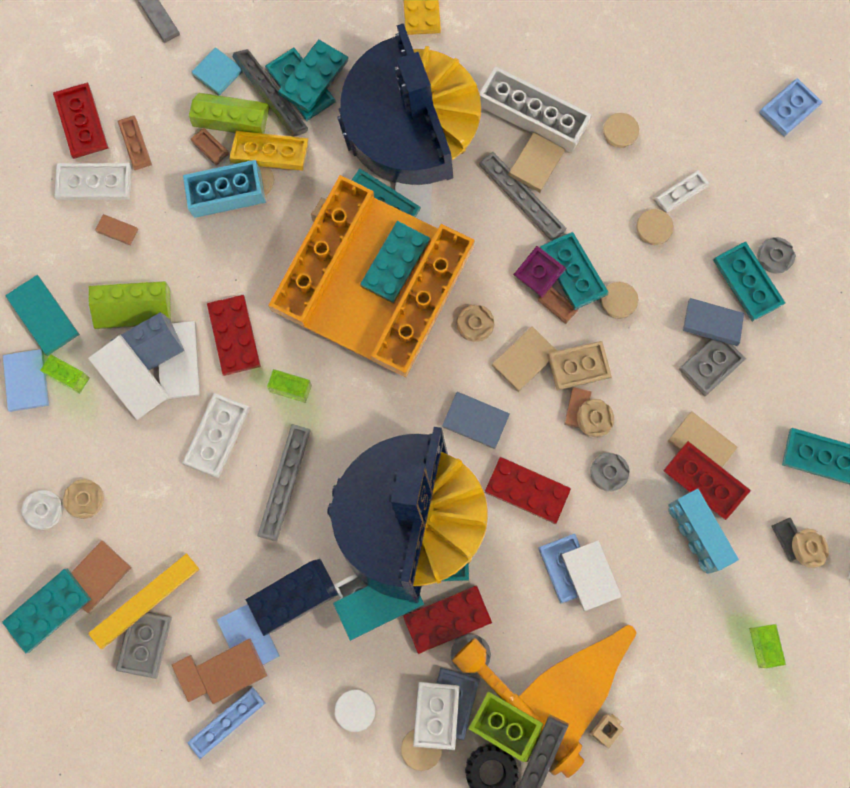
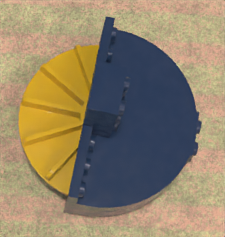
M404 23L396 25L398 33L395 34V37L384 40L366 51L356 61L345 79L341 93V104L338 109L340 116H337L348 151L352 150L354 157L357 156L362 164L374 174L394 183L424 185L445 179H453L452 160L466 151L480 123L481 100L477 84L457 58L453 59L443 53L430 50L429 46H425V49H413Z
M434 427L432 434H406L392 437L368 448L350 464L342 477L338 478L337 484L332 489V503H329L327 509L337 544L353 572L366 585L379 593L397 599L408 600L412 603L419 602L422 586L436 582L440 584L442 580L457 573L467 563L469 564L472 561V557L483 541L488 521L487 502L482 486L472 471L462 463V460L448 455L442 427Z

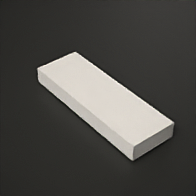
M698 170L656 197L654 201L662 211L668 213L708 187L709 182Z

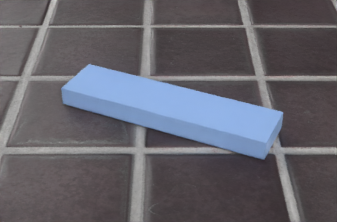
M252 687L187 742L198 758L201 759L265 704V701Z

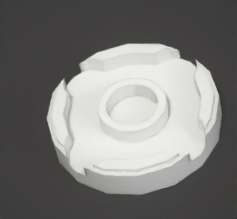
M39 490L27 496L23 502L21 512L27 525L34 529L45 530L52 528L59 522L63 513V505L56 494L51 491Z
M361 690L345 692L338 699L335 706L337 722L343 729L350 732H359L366 729L375 717L373 699L368 693Z

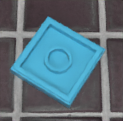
M215 47L192 71V75L220 96L243 71L237 63Z

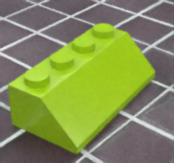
M198 93L192 99L189 119L193 127L232 133L243 131L264 134L270 107L265 102Z
M166 281L89 286V308L94 329L135 327L160 312L171 320L170 288Z

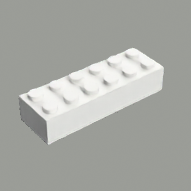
M496 66L479 93L481 108L532 134L535 132L570 153H573L592 115Z

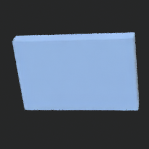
M797 78L765 105L759 113L785 137L822 104V101Z
M38 349L3 355L8 411L13 412L49 406L43 350Z
M575 534L538 547L560 604L578 597L561 556L564 553L580 548Z
M248 604L217 619L229 648L251 638L263 665L280 656L270 634L263 636Z

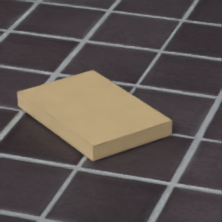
M534 132L508 176L540 193L565 149Z
M531 327L492 366L519 392L549 363L547 354L557 350L534 327Z
M603 341L547 354L557 391L612 378Z
M692 411L668 440L678 450L689 441L721 467L725 465L738 448Z

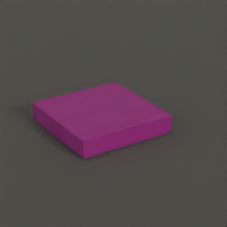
M536 246L513 275L543 298L566 268Z

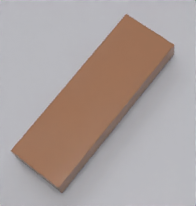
M135 115L118 120L134 170L151 166L152 163Z

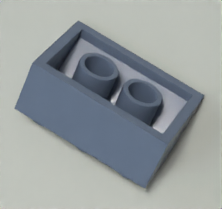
M161 312L121 334L148 370L185 351L171 320Z

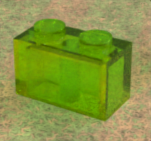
M51 354L40 369L49 378L79 394L90 379L83 371Z
M273 369L267 385L269 392L306 403L312 387L311 381L275 369Z
M768 624L749 628L758 668L767 669L786 665L777 625Z

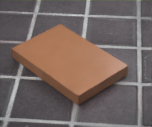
M101 541L71 572L92 599L82 607L87 613H90L132 568L104 541Z
M251 638L196 666L212 704L268 676Z

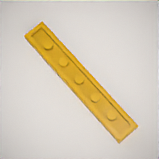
M186 553L88 633L89 636L102 650L199 571V567Z

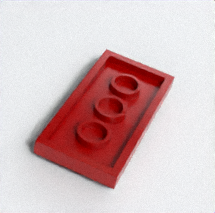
M89 83L53 92L72 158L75 159L109 149Z
M239 295L207 303L222 374L225 376L261 367L245 296Z
M689 441L684 444L663 470L689 492L699 489L709 508L725 520L728 519L751 491Z
M500 457L484 493L553 524H557L571 488Z
M477 585L403 616L418 654L492 623Z

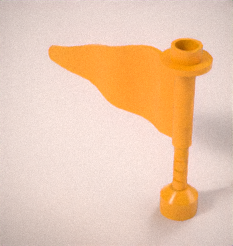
M631 625L622 627L612 635L547 669L519 696L514 694L485 664L486 649L475 637L451 661L463 673L477 672L501 699L542 722L541 732L549 714L569 723L555 755V760L549 769L552 775L562 772L569 778L579 770L585 761L579 754L582 749V744L579 740L605 702L617 668L637 633Z

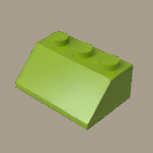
M488 691L469 730L520 761L528 762L538 742L543 723Z

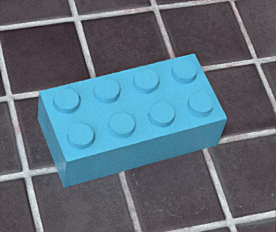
M256 160L183 175L188 210L194 218L266 203L261 170Z
M699 489L668 504L670 515L674 519L676 518L679 523V531L683 536L687 537L689 541L688 546L693 554L696 553L699 559L698 564L704 572L706 571L709 574L720 571L739 560Z

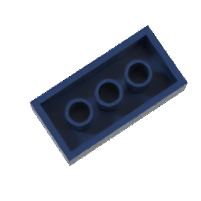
M317 559L308 562L245 600L263 636L277 631L339 594L322 560Z

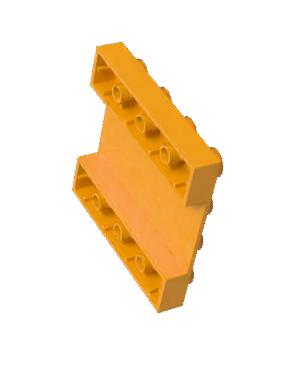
M339 175L268 306L272 312L406 378L474 248L475 240L443 224L436 228L374 198L372 190ZM399 221L428 236L430 241L393 304L361 287L360 283L395 223Z

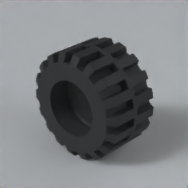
M486 744L483 747L480 746L475 752L473 751L470 754L471 756L467 759L465 767L466 780L470 788H516L515 784L519 779L517 776L519 770L512 755L496 745ZM488 760L500 762L504 769L502 779L493 785L485 784L479 775L482 764Z

